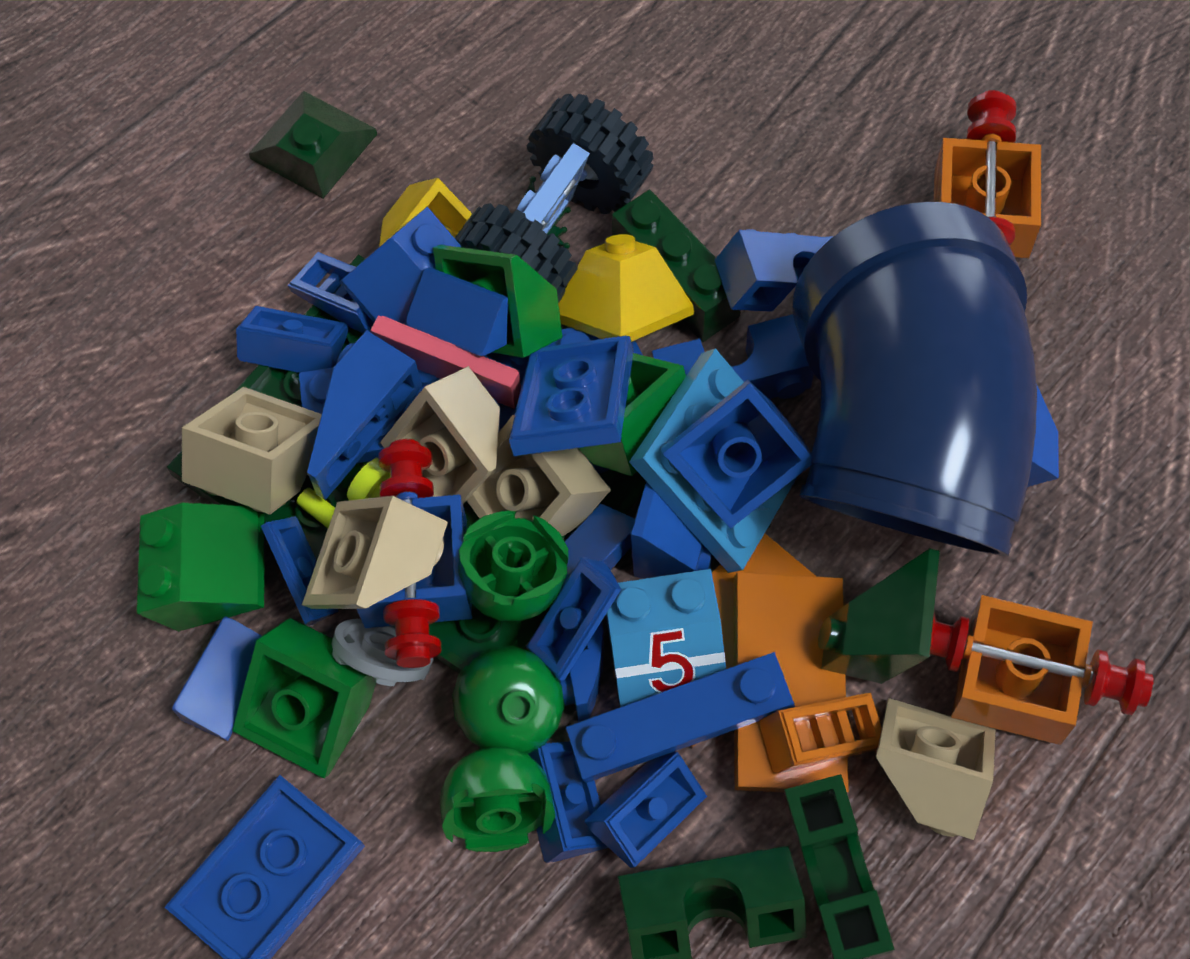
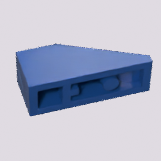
M368 330L364 332L356 343H351L343 349L330 380L307 470L316 494L324 500L328 498L379 438L384 429L396 418L422 387L416 361Z

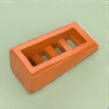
M871 692L779 710L760 720L761 733L771 768L775 774L877 750L882 729ZM852 710L861 740L855 741L846 711ZM829 715L831 716L840 743L838 745H835V741L827 716ZM808 720L810 722L811 729L818 749L815 750L813 749L808 728L805 722Z

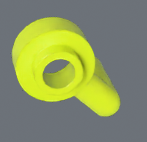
M378 458L368 462L354 477L347 491L348 501L380 497V484L390 478V473L380 468ZM305 489L299 495L297 504L328 529L335 507L319 497L313 489Z

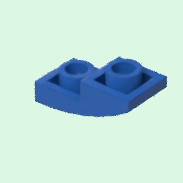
M602 621L566 679L560 680L564 705L575 704L578 722L590 718L601 685L604 660Z

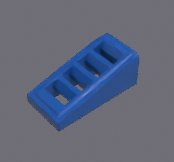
M317 252L288 284L292 293L363 334L366 330L370 332L374 324L339 283L356 268L355 266ZM327 273L331 274L319 288L316 287Z

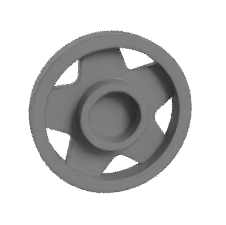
M350 619L336 627L332 639V655L339 664L349 665L364 674L372 676L375 683L394 687L396 682L424 680L433 662V658H431V662L427 666L403 668L397 665L396 660L388 658L385 655L384 645L387 640L396 637L393 626L365 628L361 619Z

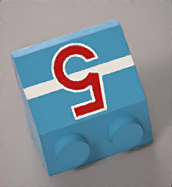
M711 569L618 583L621 591L605 616L620 707L726 669L721 619Z

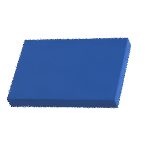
M630 336L543 347L529 355L509 438L514 456L621 442L634 352Z
M279 775L167 903L165 908L223 959H271L362 851L365 845Z

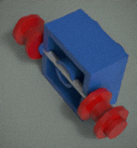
M399 439L391 442L389 447L384 448L378 456L380 468L390 473V478L380 484V497L394 496L447 521V527L443 536L444 549L441 558L433 567L431 575L366 609H357L365 628L395 626L396 637L385 642V655L390 659L396 660L397 665L400 667L420 668L430 664V659L441 653L440 639L429 635L430 624L442 621L472 619V603L467 599L466 589L458 573L459 549L467 531V519L461 494L433 497L434 485L432 481L422 477V471H425L432 465V452L416 440Z

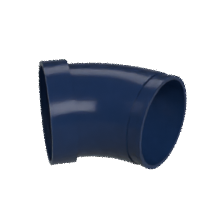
M918 202L899 205L869 215L843 229L825 243L808 262L797 282L792 308L794 322L807 362L815 376L821 381V406L817 433L812 449V465L810 466L806 484L802 485L799 496L824 508L886 528L972 551L997 556H1009L1012 546L1010 539L1014 526L1018 524L1031 473L1036 437L1037 385L1034 352L1025 315L1027 304L1026 283L1003 232L990 218L979 211L954 203Z

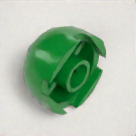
M500 511L483 516L467 529L459 549L458 573L466 589L467 599L484 615L499 621L519 622L541 614L557 598L567 576L568 547L560 532L545 519L533 515V520L529 521L524 518H515L516 511Z
M512 645L493 647L480 653L482 655L474 658L459 673L452 694L454 718L465 737L478 748L508 747L527 754L545 745L558 729L564 710L563 690L558 678L536 654Z
M508 747L480 748L463 757L450 769L441 790L440 813L442 828L446 838L452 843L453 834L456 837L465 839L466 849L476 852H499L524 846L529 843L528 833L541 826L542 833L544 834L551 828L556 816L553 797L545 771L527 753Z

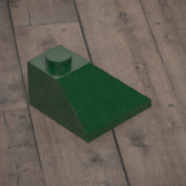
M303 91L250 151L249 157L256 163L324 199L377 136V130Z
M929 548L827 617L822 623L818 637V646L823 650L821 669L883 684L929 658L940 551Z

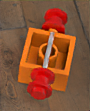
M997 90L985 91L972 98L968 103L967 116L972 124L967 129V139L943 138L934 172L933 202L954 203L979 211L990 218L1001 229L1014 257L1029 258L1041 227V145L1014 143L1016 140V128L1011 121L1016 116L1015 100L1011 96Z
M981 595L970 619L960 616L953 625L937 622L935 614L933 617L930 654L945 658L947 669L953 672L958 671L962 660L951 718L1061 745L1076 726L1082 688H1085L1084 703L1086 705L1096 706L1100 699L1105 697L1119 701L1121 713L1132 716L1137 706L1146 707L1148 705L1153 689L1154 677L1153 674L1145 672L1144 660L1134 658L1125 668L1110 664L1107 651L1099 649L1095 651L1090 665L1086 664L1093 621Z

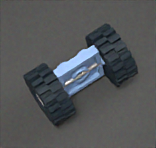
M565 94L561 99L558 97L528 138L527 152L532 153L530 160L533 166L541 167L538 173L543 183L537 192L529 190L513 214L510 213L507 206L498 204L496 208L491 203L484 204L482 208L480 206L477 207L456 235V241L461 245V248L518 255L557 289L559 303L565 294L568 282L577 271L576 262L569 261L572 256L567 248H560L557 245L560 240L553 233L549 235L547 233L570 201L574 203L581 201L586 209L593 212L598 207L601 214H610L612 210L616 212L631 202L654 166L651 163L654 159L652 151L645 150L649 145L645 136H637L635 134L638 128L632 121L626 124L620 119L623 115L615 108L612 112L605 109V102L599 99H595L593 103H590L587 95L578 94L575 99L571 94Z

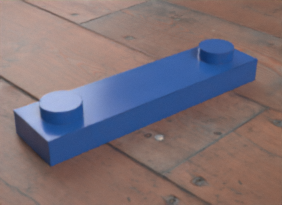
M773 652L567 726L566 730L582 780L588 783L753 724L779 710L794 708L795 705L776 654Z

